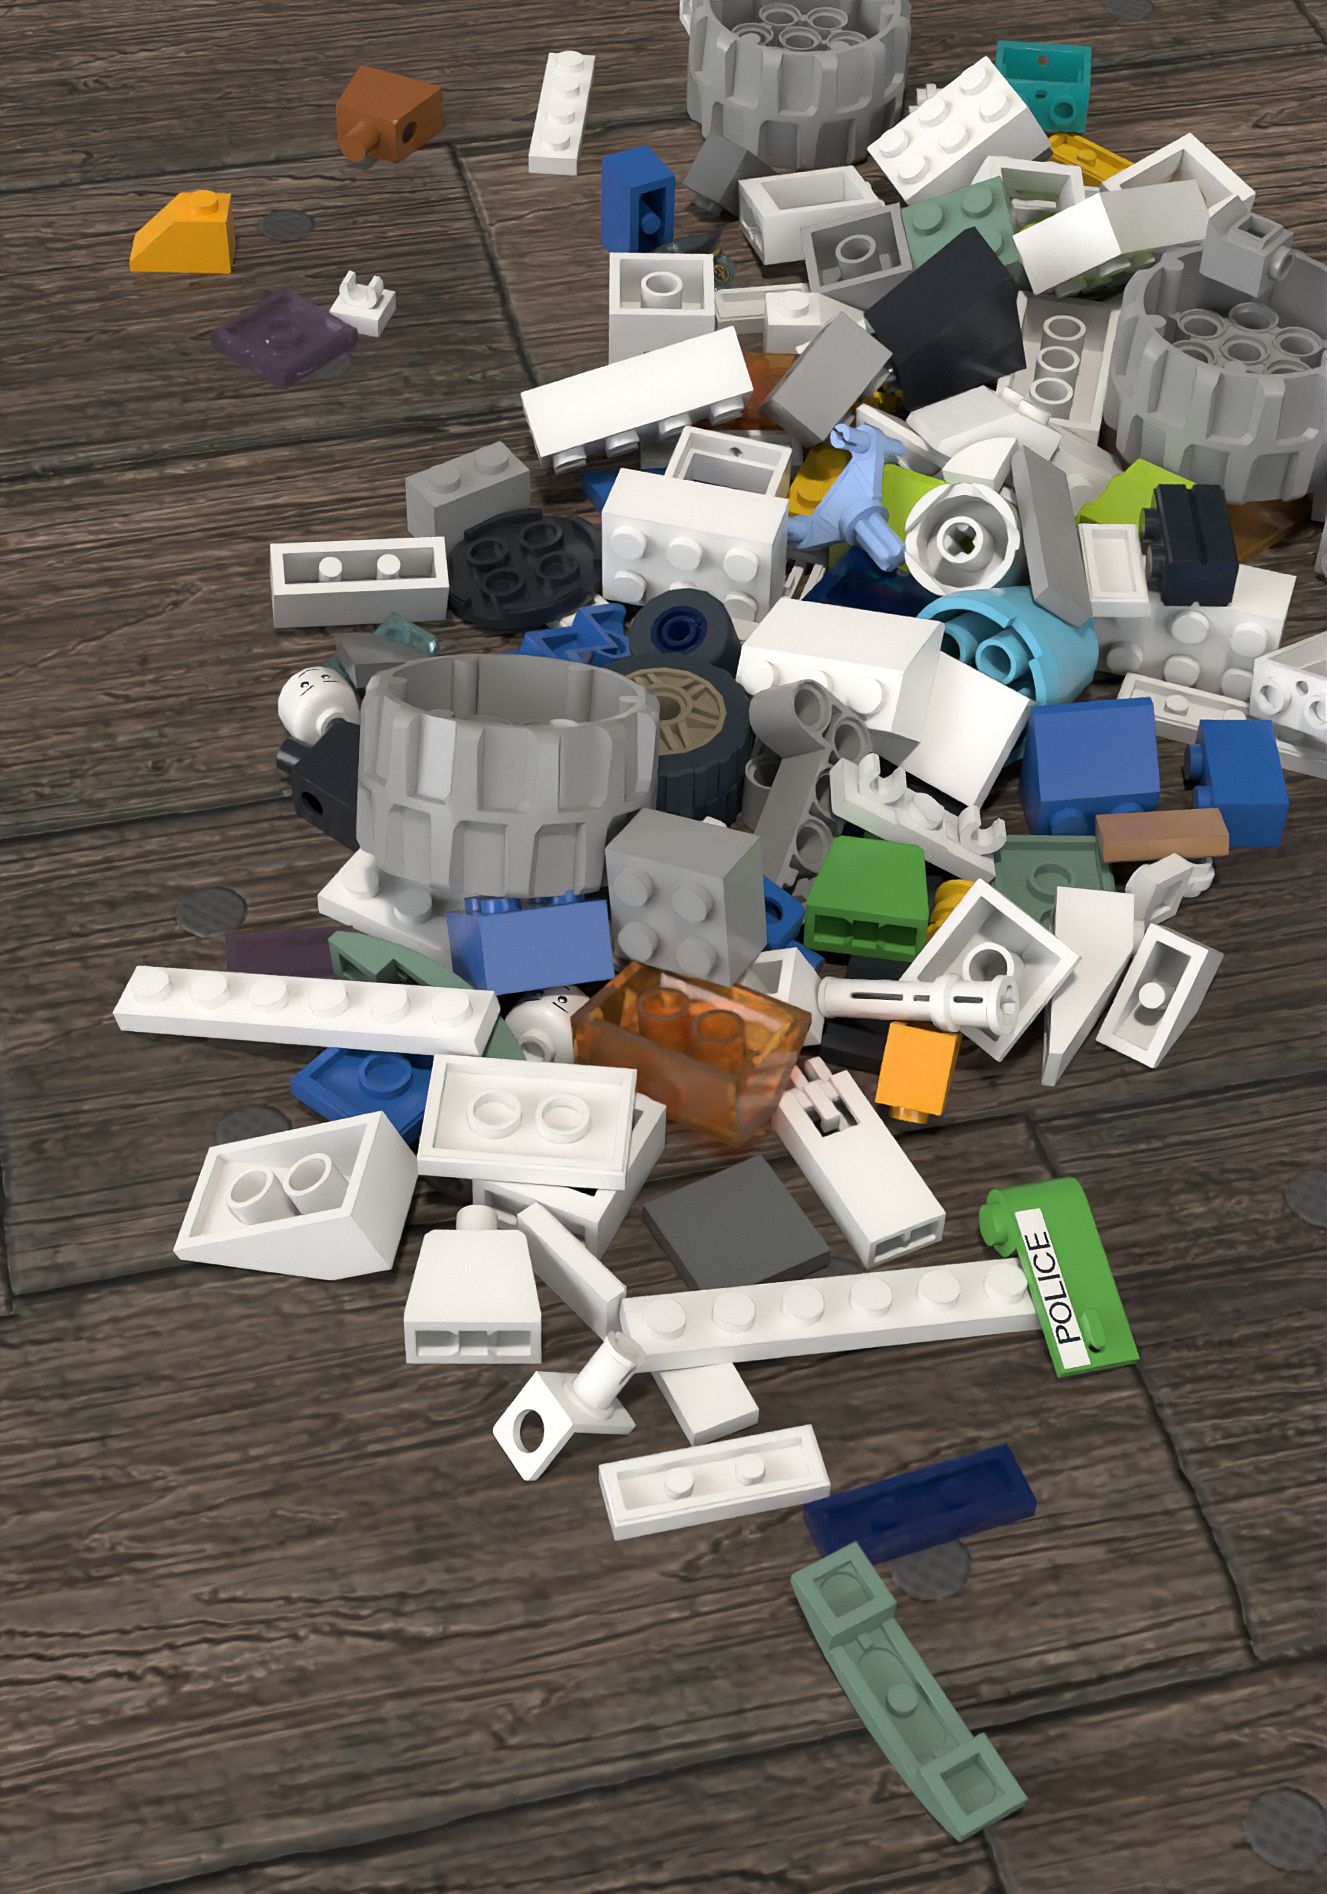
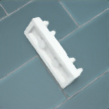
M875 753L865 756L859 765L842 757L829 771L833 814L889 842L918 845L924 850L926 861L961 879L976 882L981 878L989 883L996 876L993 852L999 850L1006 842L1004 820L998 818L989 828L982 830L979 828L981 825L979 807L971 805L965 808L959 817L949 813L931 796L921 792L916 793L907 788L904 768L899 766L886 778L878 776L880 774L879 755Z

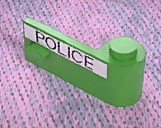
M1069 1176L990 1191L986 1205H982L979 1210V1227L982 1237L987 1245L994 1246L999 1255L1005 1258L1019 1255L1057 1377L1061 1378L1135 1364L1140 1357L1086 1195L1079 1182ZM1093 1345L1097 1349V1353L1092 1352L1089 1346Z

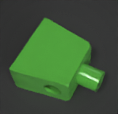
M864 830L863 838L842 835L833 839L807 897L803 945L813 950L913 963L926 946L929 918L924 850L918 845L889 842L867 830Z

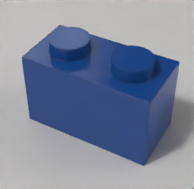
M647 145L602 157L601 244L609 253H649L654 248L674 240L675 174Z
M1200 719L1195 744H1187L1184 752L1185 778L1187 780H1194L1195 783L1192 792V809L1219 808L1229 833V847H1279L1290 804L1272 721Z

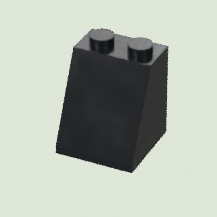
M975 226L963 230L863 313L866 331L893 353L883 366L890 374L882 383V386L887 394L893 392L896 394L906 411L1027 368L1013 277Z

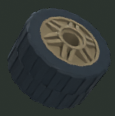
M658 651L645 652L642 655L636 656L629 655L619 658L614 663H608L600 667L621 673L636 684L648 687L655 693L660 704L659 718L661 724L656 810L697 821H703L709 816L725 823L726 826L730 825L736 819V814L742 810L745 768L752 755L753 729L749 720L751 701L748 700V693L742 684L737 683L733 679V675L723 668L719 669L712 665V662L676 652L659 653Z

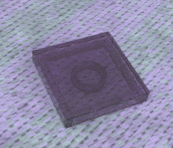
M286 288L281 289L210 332L211 347L283 390H286L358 345L357 328Z

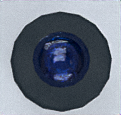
M682 588L668 590L650 599L636 614L629 630V650L633 656L642 655L645 652H676L712 662V665L719 669L723 668L733 675V679L738 670L741 655L740 641L732 619L724 604L706 591Z

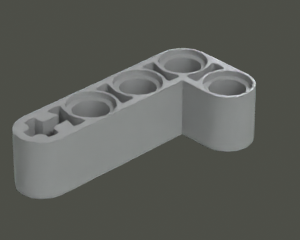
M803 679L761 690L754 695L749 707V720L754 733L782 758L754 835L761 836L763 875L802 903L805 910L807 897L833 839L841 836L847 821L832 813L829 771L842 757L859 765L860 761L871 753L872 748L871 736L864 722L822 684L813 679Z

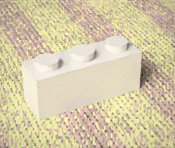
M444 536L270 544V581L274 628L446 620L449 581Z

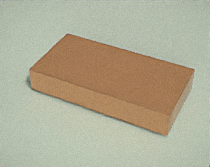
M1219 808L1095 815V835L1103 861L1106 863L1161 860L1173 853L1178 854L1184 859L1229 855V833Z

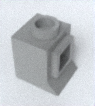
M1237 195L1208 220L1199 273L1258 298L1276 281L1282 282L1289 274L1295 260V251L1291 249L1294 232L1285 229L1281 224L1250 211L1248 212L1239 195Z

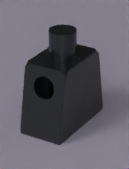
M347 721L337 722L315 745L293 736L288 737L278 751L276 766L279 770L291 775L294 810L299 817L356 853L361 848L356 839L360 725Z

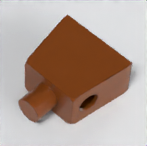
M361 65L336 105L338 144L344 156L353 162H360L367 155L392 163L401 162L444 129L442 87Z

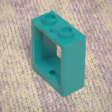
M998 40L995 67L1027 105L1042 130L1085 133L1091 80V46ZM1044 55L1048 57L1049 61L1046 64H1040L1038 58Z

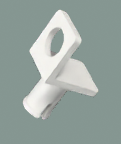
M610 1331L604 1338L603 1344L579 1374L536 1371L493 1427L494 1436L524 1480H537L574 1432L629 1435L636 1426L635 1422L616 1397L637 1369H640L647 1360L642 1347L630 1336L619 1331L616 1334ZM535 1410L544 1422L545 1433L540 1447L534 1452H529L521 1442L520 1427L525 1415Z

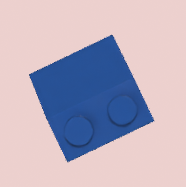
M1151 696L1031 706L1017 793L1030 835L1096 836L1095 815L1156 811L1160 795L1154 705Z

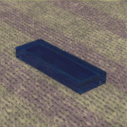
M1003 1443L805 1503L803 1520L821 1559L856 1541L872 1566L1032 1517L1035 1515L1037 1500L1008 1443Z

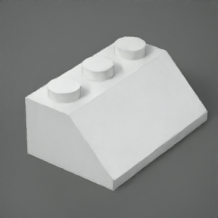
M781 597L743 644L735 681L742 684L748 693V700L751 701L754 695L761 690L803 679H813L822 684L855 713L867 726L869 734L921 742L946 624L934 620Z

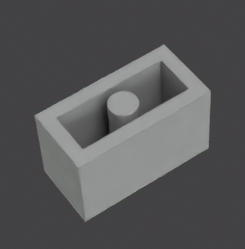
M501 441L481 447L478 450L432 466L429 469L405 478L408 531L415 538L444 536L446 556L457 544L464 540L465 530L497 514L530 508V470Z

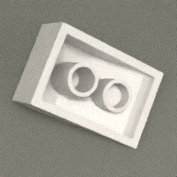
M383 1111L210 1147L173 1251L181 1260L325 1280H337L392 1269L418 1178L417 1157Z

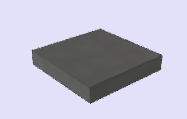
M761 1154L643 1204V1221L691 1291L793 1281L830 1264L831 1249Z

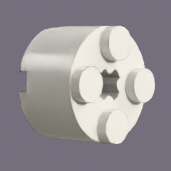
M950 483L938 486L925 494L916 503L907 518L904 551L906 564L914 578L923 587L939 597L964 590L1015 587L1019 585L1027 572L1028 563L1019 511L997 492L985 485ZM967 535L973 539L975 545L974 550L968 555L964 553L965 550L960 544L961 540Z

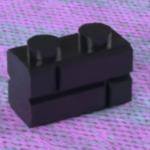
M1158 484L1153 489L1150 508H1142L1139 518L1140 542L1151 544V546H1148L1146 553L1147 581L1157 582L1160 601L1163 602L1164 606H1192L1194 602H1198L1200 607H1227L1233 599L1239 571V561L1224 489L1221 488V485L1194 484L1191 489H1187L1185 484Z

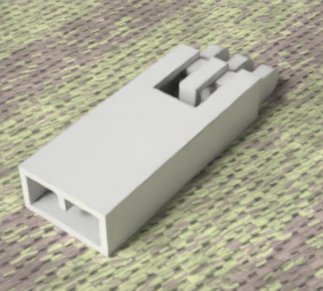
M817 1056L804 1062V1070L809 1082L796 1065L781 1070V1079L787 1091L783 1089L773 1074L758 1078L760 1094L772 1111V1127L867 1270L942 1240L946 1212L847 1070L832 1075L823 1060ZM821 1119V1128L824 1133L833 1129H837L838 1132L822 1137L813 1122Z

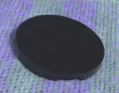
M540 508L518 509L500 513L465 530L464 540L457 544L446 556L449 581L447 605L459 617L484 627L521 629L547 624L577 611L578 608L583 607L593 599L602 588V535L593 524L577 515L572 519L542 515Z

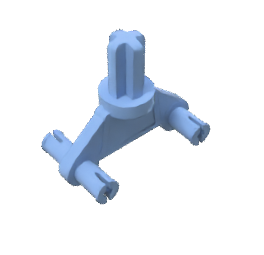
M838 424L835 428L839 432L834 430L831 432V443L835 448L849 450L853 457L811 516L799 514L794 518L788 517L787 541L791 547L802 551H811L819 548L829 551L830 546L844 542L852 546H862L880 569L891 572L897 566H903L906 563L905 543L889 526L888 510L881 503L884 461L892 464L899 462L900 460L897 456L903 457L904 445L898 439L885 437L882 430L870 425L853 428L846 424Z

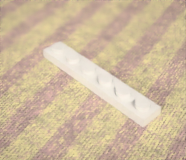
M137 966L113 1011V1015L122 1031L423 1055L447 1054L481 1057L501 1009L495 991Z
M1019 1257L622 1298L619 1310L622 1332L635 1340L646 1354V1362L635 1373L1042 1329Z

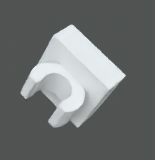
M349 271L340 285L339 296L329 310L330 328L379 337L396 310L395 291L385 290L383 281L378 276H374L368 286L356 284L355 272Z

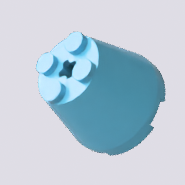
M1031 585L953 592L930 603L916 617L945 623L941 651L1037 702L1036 706L1073 703L1084 687L1093 680L1099 655L1098 639L1094 628L1096 617H1090L1080 628L1073 627L1034 602ZM1029 719L1003 767L1023 758Z

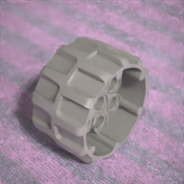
M692 0L687 69V111L692 120L701 123L702 135L705 140L710 131L749 150L768 166L796 169V172L817 170V168L844 163L852 165L863 161L867 153H869L867 147L877 141L886 131L900 123L901 113L905 107L912 31L910 25L911 4L909 0Z
M1204 245L1192 248L1180 246L1164 252L1160 262L1150 269L1138 270L1124 289L1103 403L1104 420L1109 427L1117 431L1116 447L1118 452L1129 464H1133L1138 458H1141L1196 484L1221 485V488L1224 489L1226 503L1229 505L1243 506L1246 502L1280 498L1287 502L1304 497L1308 488L1318 484L1325 478L1327 479V265L1306 256L1304 251L1291 248L1295 251V260L1287 277L1282 282L1276 281L1256 298L1199 273Z
M458 654L410 660L400 666L379 671L371 677L366 686V695L361 703L356 839L362 851L374 855L377 866L391 875L405 877L428 885L430 888L448 892L504 898L563 896L568 890H574L575 895L599 891L600 888L608 886L605 848L643 808L656 810L661 724L658 699L655 693L648 687L636 684L621 673L583 663L541 656Z

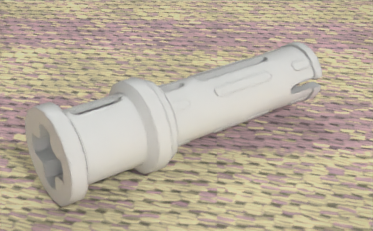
M944 973L943 976H939L934 982L839 979L826 976L819 986L818 1007L821 1015L826 1018L850 1017L880 1020L931 1021L936 1028L941 1029L943 1032H958L962 1026L987 1027L995 1035H1009L1014 1030L1018 1019L1019 991L1015 979L1008 975H997L992 981L963 980L962 976L958 973Z

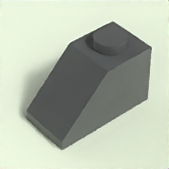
M710 131L682 184L697 194L693 203L708 213L719 218L724 210L739 218L738 180L780 174L749 150Z

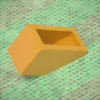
M198 190L192 193L180 192L135 234L129 261L130 272L231 274L236 248L231 193H214L209 190Z
M895 1020L890 1023L875 1099L876 1103L890 1105L888 1116L904 1121L927 1124L929 1113L939 1116L943 1114L951 1088L963 1033L960 1030L958 1032H943L941 1029L936 1028L933 1023L923 1021Z

